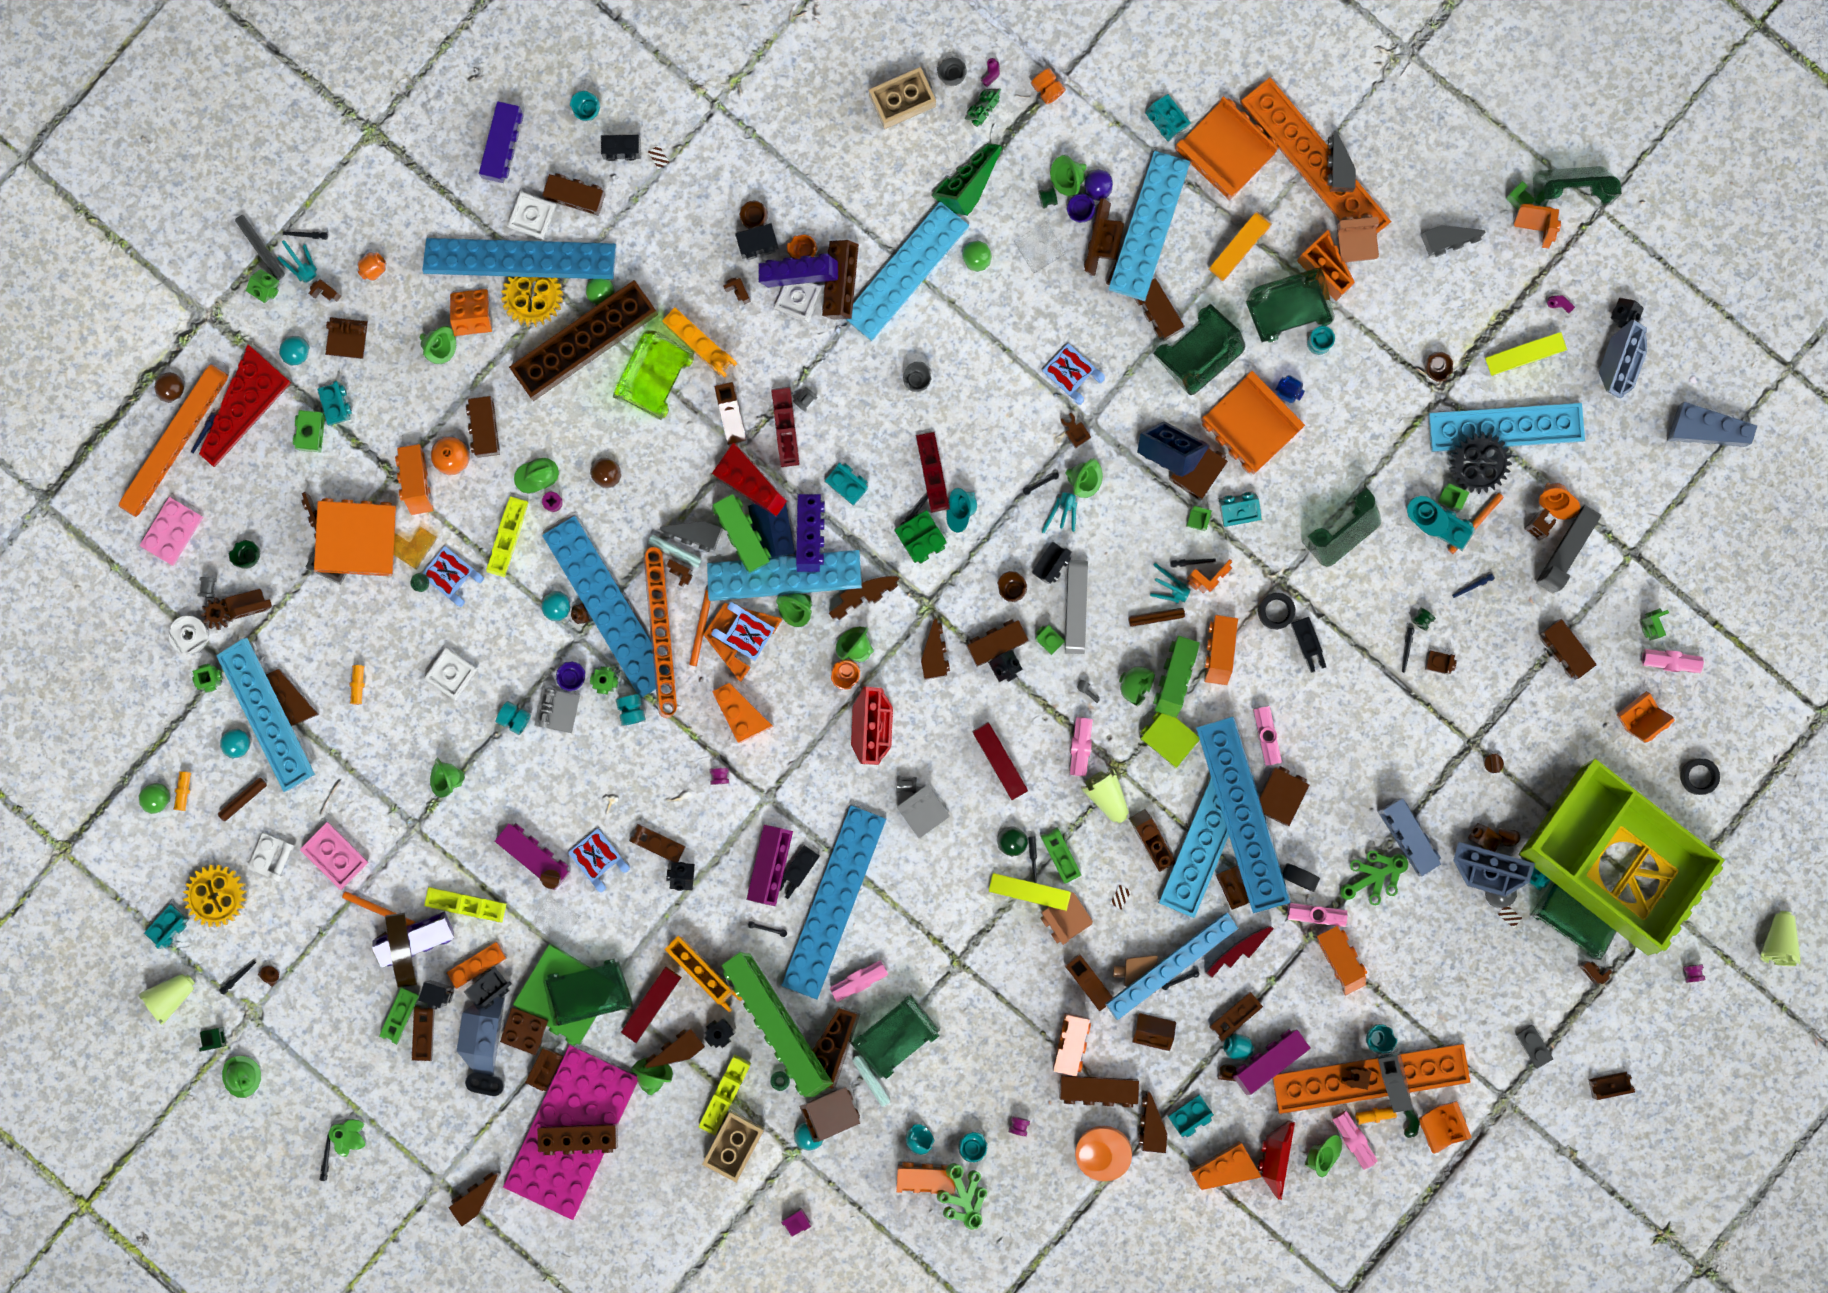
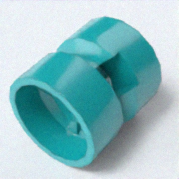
M1326 326L1315 328L1307 340L1309 350L1316 355L1327 353L1335 342L1333 330Z
M640 694L616 699L617 708L621 711L619 715L621 726L646 721L644 710L640 709L642 705Z
M507 701L498 713L495 722L503 727L509 726L510 731L520 735L527 726L531 714L523 709L517 710L516 705Z

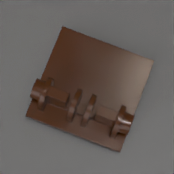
M330 317V321H327L326 324L328 336L325 355L363 359L368 321Z
M512 1007L500 1042L536 1056L542 1044V1037L548 1020Z

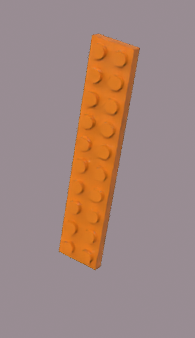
M1271 77L1241 100L1240 103L1264 132L1276 141L1280 151L1339 221L1344 217L1361 219L1363 215L1378 217L1377 234L1392 222L1357 180L1353 192H1330V186H1327V175L1330 174V167H1327L1328 155H1331V149L1328 148L1324 140Z
M1464 1044L1401 1054L1410 1093L1471 1083ZM1379 1057L1277 1074L1272 1079L1278 1114L1387 1097L1388 1093L1382 1078L1378 1061ZM1356 1067L1361 1069V1067L1372 1070L1368 1090L1346 1086L1341 1083L1342 1077L1352 1078L1351 1074H1354L1345 1068Z

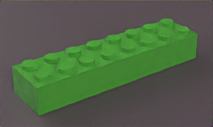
M739 952L722 964L724 976L734 984V992L744 1000L743 1006L748 1013H752L755 1019L753 1021L757 1028L763 1030L765 1041L775 1049V1057L785 1065V1072L788 1077L794 1079L797 1084L795 1088L801 1096L804 1095V1097H815L832 1085L833 1082L753 956L749 953Z

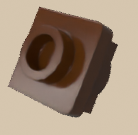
M731 278L723 285L726 292L737 288L734 293L738 301L742 300L744 305L751 302L741 278Z
M321 279L315 281L310 286L308 293L313 298H316L321 293L329 301L333 298L336 302L342 297Z
M669 559L666 565L670 568L669 572L678 577L680 574H683L678 585L684 587L685 584L689 585L693 577L690 574L692 570Z
M1429 651L1425 670L1449 675L1456 668L1457 660H1454L1455 655Z
M1480 823L1476 824L1468 836L1470 841L1475 842L1483 849L1493 852L1497 850L1503 841V838L1492 829Z
M1583 961L1579 965L1593 984H1604L1610 979L1609 975L1613 972L1611 969L1605 968L1599 973L1600 969L1594 962Z

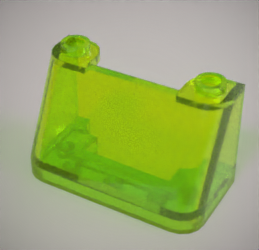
M646 330L641 335L614 390L613 398L651 417L662 420L669 411L668 403L665 401L681 369L690 367L693 363L695 352L657 331Z

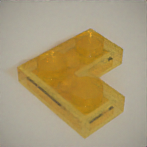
M422 527L419 528L411 542L395 533L393 555L417 570L437 540V537Z

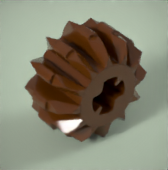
M215 597L213 602L207 600L209 606H202L206 613L200 614L202 617H206L203 623H209L210 629L216 627L217 630H221L222 626L227 628L228 624L226 621L232 622L233 620L229 617L224 599L219 600V598ZM216 610L221 611L219 618L214 616Z

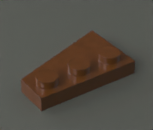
M280 669L266 674L291 727L319 715Z

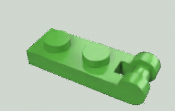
M1058 827L1052 829L1053 832L1047 835L1044 833L1040 837L1064 884L1082 875ZM1057 839L1059 844L1052 847L1050 841Z
M401 987L379 1037L383 1039L388 1038L396 1045L399 1043L418 1001L419 994ZM391 1026L397 1028L395 1033L389 1031Z

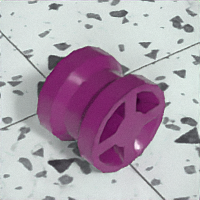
M548 492L542 498V505L549 512H557L562 508L563 501L557 493Z
M729 768L709 769L712 775L710 785L730 783L727 778Z
M1703 964L1683 967L1687 974L1685 978L1686 983L1706 980L1702 973Z
M1012 1116V1126L1009 1127L1008 1132L1027 1137L1028 1132L1026 1129L1030 1125V1121Z

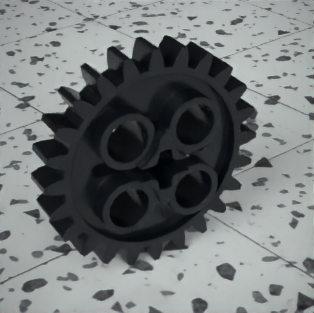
M1483 431L1480 432L1479 436L1473 432L1472 438L1465 435V442L1459 439L1460 447L1453 446L1457 451L1456 453H1450L1454 459L1448 461L1454 465L1449 470L1455 472L1452 474V478L1457 479L1456 483L1458 485L1462 484V488L1464 490L1468 488L1470 493L1476 489V492L1480 494L1481 489L1488 493V487L1495 490L1494 484L1496 483L1501 486V478L1507 480L1504 473L1511 472L1506 467L1512 465L1507 460L1512 455L1506 453L1509 448L1507 446L1503 447L1505 444L1503 440L1498 442L1499 437L1495 435L1492 438L1490 432L1485 437ZM1475 449L1474 456L1468 457V451ZM1490 449H1494V455L1488 458L1486 456L1487 452ZM1481 459H1482L1484 462H1486V463H1480V466H1478L1476 463H1466V464H1464V461L1480 462ZM1495 461H1497V464H1490V463H1489V462H1495ZM1469 468H1474V473L1466 476V471ZM1493 468V473L1490 476H1485L1486 470Z

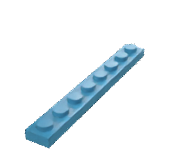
M1224 913L1106 1002L1105 1005L1114 1018L1119 1020L1235 932L1238 927L1230 915Z

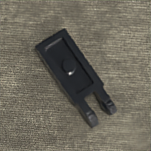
M1310 617L1290 623L1310 672H1315V666L1311 660V657L1317 655L1320 667L1322 669L1326 668L1322 655L1323 651Z
M805 845L783 875L780 891L787 880L793 884L785 894L787 899L801 885L820 857V855Z

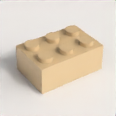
M921 67L869 89V97L884 130L936 107V99Z
M731 1110L702 1165L737 1183L765 1128Z

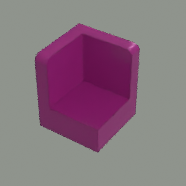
M802 1208L781 1221L792 1237L812 1226Z

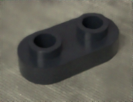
M474 1072L468 1075L465 1080L466 1088L469 1091L488 1096H498L505 1088L504 1081L500 1077ZM475 1078L479 1080L478 1086L473 1084ZM494 1082L498 1084V1089L496 1090L492 1088V1083Z

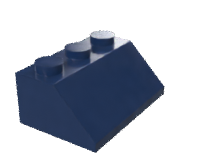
M1163 421L1140 433L1137 453L1182 477L1194 471L1207 451L1209 444Z
M785 503L777 516H774L757 504L749 505V515L753 523L751 524L752 530H757L762 539L760 544L762 548H767L771 556L769 559L796 555L787 504Z

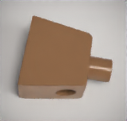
M1158 956L1125 958V966L1113 967V977L1124 978V986L1127 987L1157 965Z

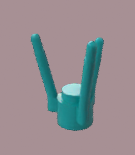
M283 240L282 244L299 266L297 268L299 272L280 256L277 259L296 275L299 281L303 280L304 283H307L317 276L315 272L317 268L313 264L306 245H303V249L309 265L307 263L302 264L290 246Z
M1062 492L1061 498L1057 497L1056 504L1042 529V533L1046 532L1059 506L1063 510L1060 528L1064 527L1067 512L1072 509V532L1075 531L1076 508L1078 504L1075 501L1077 496Z
M1154 563L1153 566L1174 581L1176 585L1173 586L1155 578L1156 582L1171 589V595L1174 597L1151 593L1150 596L1179 603V601L1185 603L1191 589L1186 587L1187 584L1179 581L1165 569Z

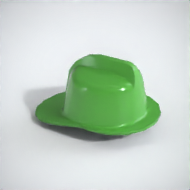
M539 458L520 466L515 472L514 482L521 492L535 493L553 485L558 479L559 470L556 463L551 459Z
M1332 1135L1324 1144L1312 1146L1305 1160V1165L1315 1170L1319 1177H1325L1341 1154V1138L1337 1135Z

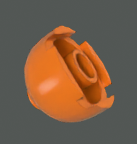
M444 437L433 445L431 461L434 467L441 473L457 475L468 466L470 460L469 450L460 439Z

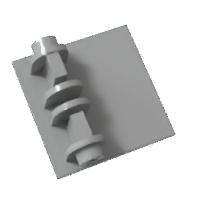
M542 688L534 726L572 733L580 696Z

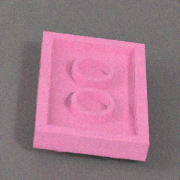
M169 497L139 546L174 566L202 521L203 516Z
M326 822L300 849L340 890L369 863L329 822Z

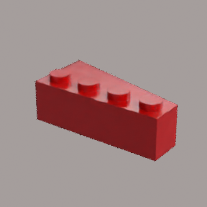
M734 442L712 472L722 483L774 516L778 515L787 502L767 477Z

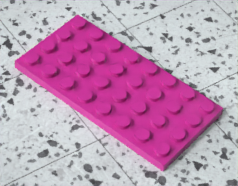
M569 1045L503 1188L574 1220L605 1153H602V1150H594V1153L582 1154L581 1150L574 1151V1154L563 1155V1151H555V1155H543V1152H538L537 1128L543 1126L619 1124L638 1083L637 1076Z

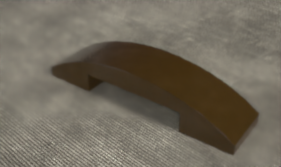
M405 913L386 915L387 935L397 987L417 985Z

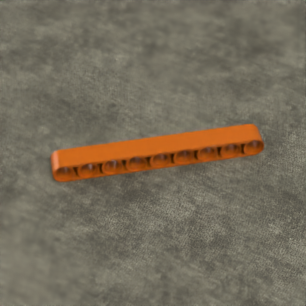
M212 364L206 368L119 502L120 508L134 517H137L142 512L226 383L228 374Z
M652 547L644 555V570L657 706L661 717L670 718L677 710L663 556L660 549ZM655 554L658 557V560L651 561L649 560L648 555ZM652 572L658 573L659 576H660V579H658V580H653V579H651L650 573H652ZM658 591L662 597L655 599L652 596V592ZM661 610L663 617H655L653 611ZM658 628L663 629L665 636H657L655 630ZM663 647L666 649L667 654L661 656L658 654L657 649ZM659 667H667L669 673L666 675L661 674ZM661 686H669L671 690L670 693H663L661 691ZM663 705H671L672 712H664Z

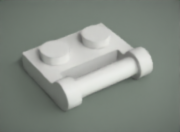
M262 833L247 869L280 882L281 872L290 851H293L295 845ZM281 846L283 850L274 872L269 871L277 850Z

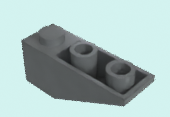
M1333 131L1331 137H1328V148H1331V155H1328L1327 167H1330V174L1327 175V186H1330V192H1353L1356 185V168L1338 132Z
M1440 225L1424 231L1421 237L1428 255L1439 257L1446 254L1448 249L1453 248L1454 251L1464 247V243L1471 242V244L1481 241V237L1486 232L1479 229Z
M705 521L660 527L661 532H664L663 536L674 539V536L681 538L682 543L690 546L692 543L697 544L699 549L710 552V549L715 551L723 531L721 527Z
M1400 1052L1381 1055L1378 1061L1393 1112L1413 1110Z

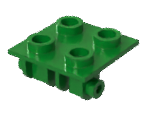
M1001 89L983 90L978 96V102L968 109V115L965 117V120H973L972 124L976 127L982 125L987 118L986 116H989L986 109L992 112V109L999 103L1000 96L998 94Z

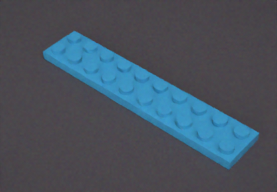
M426 238L422 270L423 274L614 279L616 244Z
M573 516L542 536L635 691L643 698L656 690L652 643L576 516ZM659 667L661 674L666 675L669 673L667 667Z
M1230 717L1197 727L1198 736L1252 912L1257 913L1291 903L1235 718Z
M850 805L781 986L818 1000L885 825V818Z

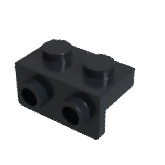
M1051 542L1032 570V574L1047 584L1055 583L1061 575L1059 572L1063 566L1066 567L1070 562L1072 551L1062 548L1055 542Z
M493 967L468 987L464 993L478 1010L483 1007L486 1010L495 1003L493 999L498 995L502 997L509 992L508 987L512 983L510 981L507 982L497 968Z

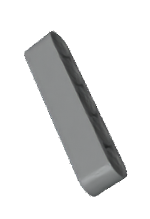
M1070 560L1068 563L1066 654H1085L1088 561Z

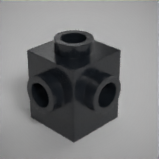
M1619 298L1613 309L1611 319L1617 323V327L1622 328L1631 320L1639 322L1644 308L1635 300Z
M1012 650L988 662L999 682L1005 679L1010 682L1018 677L1016 673L1023 670Z
M672 862L671 870L667 869L666 881H670L669 889L693 891L695 864Z
M723 1018L719 1022L714 1020L706 1026L708 1030L705 1032L706 1037L704 1039L710 1047L714 1045L715 1048L718 1046L723 1048L731 1042L729 1038L736 1032L726 1019ZM716 1031L721 1032V1037L716 1036Z

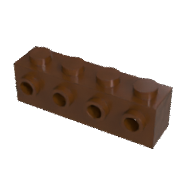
M850 240L829 241L828 254L838 261V280L825 281L822 316L833 320L852 319L859 244Z
M618 1124L537 1128L538 1152H543V1155H555V1151H563V1155L574 1154V1151L581 1150L582 1154L594 1153V1150H602V1153H613V1149L618 1148Z

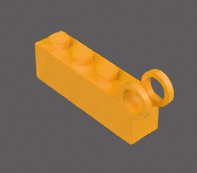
M675 307L662 320L666 328L719 376L721 375L725 378L727 374L724 370L730 364L734 367L737 365V362L729 354L722 351Z
M677 936L664 949L717 1004L722 1005L729 1013L732 1011V1008L725 1001L732 994L739 1001L743 1000L741 996L738 997L733 987L683 937Z

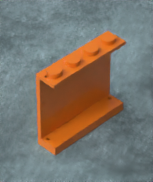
M1223 96L1220 103L1184 140L1181 139L1176 144L1175 150L1186 160L1191 161L1190 164L1230 201L1275 155L1278 147L1276 141L1271 137L1265 136L1263 129L1257 124L1254 125L1245 112H1240L1231 99H1226Z
M1253 371L1201 419L1204 429L1208 432L1212 431L1216 436L1215 440L1221 446L1225 445L1229 449L1228 453L1235 460L1238 458L1242 462V468L1247 473L1251 472L1253 475L1305 426Z
M323 498L322 501H318L314 572L392 576L396 506H392L390 502H380V505L372 504V501H361V504L347 499H343L341 502H333L334 499Z

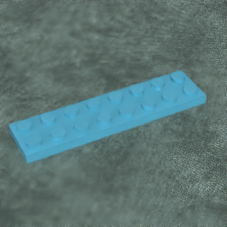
M1154 151L1109 286V291L1142 301L1146 300L1191 161Z
M940 201L853 303L852 319L845 320L870 341H873L965 233L969 225Z
M1582 403L1428 414L1431 452L1455 451L1456 449L1453 446L1460 447L1459 439L1465 442V435L1472 438L1473 432L1479 436L1481 431L1484 432L1485 437L1488 432L1492 434V438L1497 435L1499 437L1498 442L1501 440L1505 442L1503 447L1585 441Z
M860 551L822 553L824 554V565H820V572H797L796 555L769 559L768 565L751 574H748L741 560L707 563L709 601L862 588Z
M248 638L241 639L216 655L283 792L291 790L314 776L315 773Z
M1212 778L1209 780L1158 902L1192 918L1196 916L1229 837Z

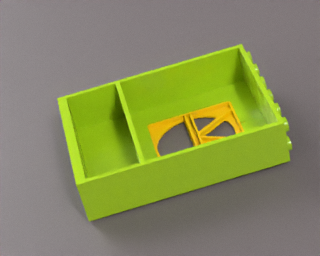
M1593 759L1579 768L1518 854L1526 861L1535 863L1534 867L1647 956L1658 954L1660 951H1666L1671 945L1670 939L1680 932L1682 928L1680 925L1691 916L1692 911L1690 910L1702 900L1701 894L1704 890L1707 891L1713 884L1712 878L1722 871L1723 866L1721 865L1725 861L1719 854L1597 759ZM1619 842L1633 843L1642 847L1610 893L1604 886L1599 873V862L1603 853L1609 846ZM1648 854L1656 862L1658 871L1639 868ZM1634 875L1659 879L1658 889L1649 900L1645 901ZM1627 884H1629L1636 903H1628L1618 899Z

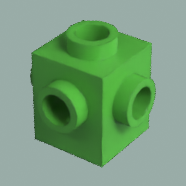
M260 269L250 277L246 292L266 303L269 299H274L278 294L279 280Z
M204 664L198 666L199 669L192 671L194 675L192 677L193 683L198 690H205V693L217 690V686H221L220 680L223 678L220 669H217V667ZM209 675H210L211 682H208V681H207V677H208Z
M601 666L600 670L595 669V673H591L590 684L593 685L592 688L597 690L598 694L608 695V691L614 692V688H617L619 677H616L617 673L612 672V668ZM603 676L607 679L604 684L600 683V678Z

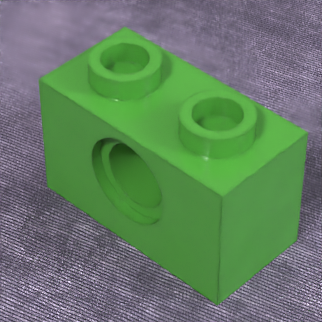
M299 410L298 415L295 416L297 431L293 435L295 449L299 451L322 452L325 414L322 412ZM312 427V433L309 436H305V429Z

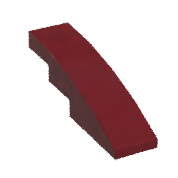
M791 388L771 389L781 467L798 466L800 463Z
M935 432L916 435L931 513L948 510L950 507Z
M987 722L973 730V735L1010 799L1014 800L1028 792L1027 787L990 723Z
M1267 926L1237 942L1218 957L1205 973L1213 978L1224 964L1231 968L1242 954L1250 958L1274 928Z
M665 967L620 1033L637 1043L682 977L668 967Z

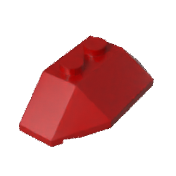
M863 687L853 705L851 746L860 764L879 765L892 746L893 707L882 688Z
M1288 1120L1268 1134L1266 1140L1262 1141L1261 1152H1264L1263 1159H1259L1258 1163L1260 1175L1278 1200H1282L1295 1127V1122Z

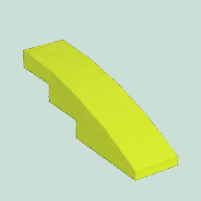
M1562 332L1486 357L1485 359L1491 376H1495L1505 371L1551 357L1568 349Z
M510 496L498 528V534L492 548V555L486 568L487 573L505 578L524 521L528 501Z
M995 873L992 875L988 891L1067 911L1071 895L1069 891Z
M428 887L424 904L426 907L500 923L503 922L506 903Z
M734 1054L698 1126L699 1128L716 1136L752 1064L751 1062Z

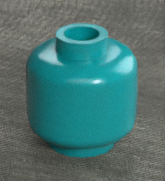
M1232 1034L1226 1038L1223 1049L1228 1058L1245 1061L1249 1056H1252L1254 1046L1249 1037Z

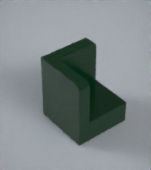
M223 1027L200 1032L202 1047L199 1048V1052L227 1046Z

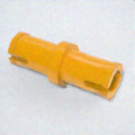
M352 665V681L349 682V687H351L350 704L362 705V692L365 687V683H363L365 666Z
M179 771L177 788L174 790L176 797L173 810L186 811L187 797L190 794L189 783L191 773Z
M1392 1106L1381 1109L1376 1107L1370 1111L1355 1113L1358 1125L1369 1122L1380 1123V1120L1397 1118V1114L1393 1112Z

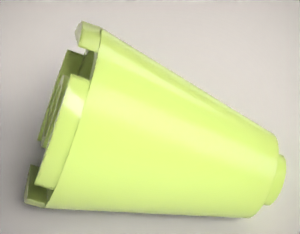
M1108 768L1109 772L1104 774L1103 771H1100L1084 782L1086 786H1081V789L1112 822L1117 821V823H1121L1128 818L1129 811L1117 773L1114 768Z
M1780 911L1779 914H1775L1760 955L1762 961L1769 963V960L1775 962V965L1796 966L1797 963L1800 965L1801 957L1795 916L1791 915V912Z
M181 974L141 992L138 996L162 1025L194 990L192 985L195 983L189 975L184 976Z

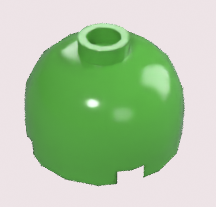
M1142 666L1131 668L1127 673L1123 672L1119 679L1122 696L1130 703L1139 706L1145 700L1143 695L1146 691L1150 692L1155 678L1154 672Z

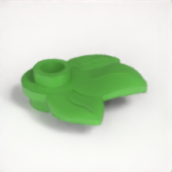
M350 1119L343 1125L335 1124L330 1128L329 1138L334 1143V1149L337 1154L347 1157L350 1149L359 1150L365 1147V1141L359 1134L364 1127L363 1122ZM341 1131L342 1136L336 1137L335 1133Z

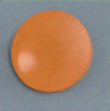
M1096 1126L1088 1129L1081 1135L1077 1142L1075 1157L1081 1171L1091 1179L1105 1182L1112 1181L1121 1177L1128 1170L1132 1160V1147L1128 1138L1120 1130L1110 1126Z

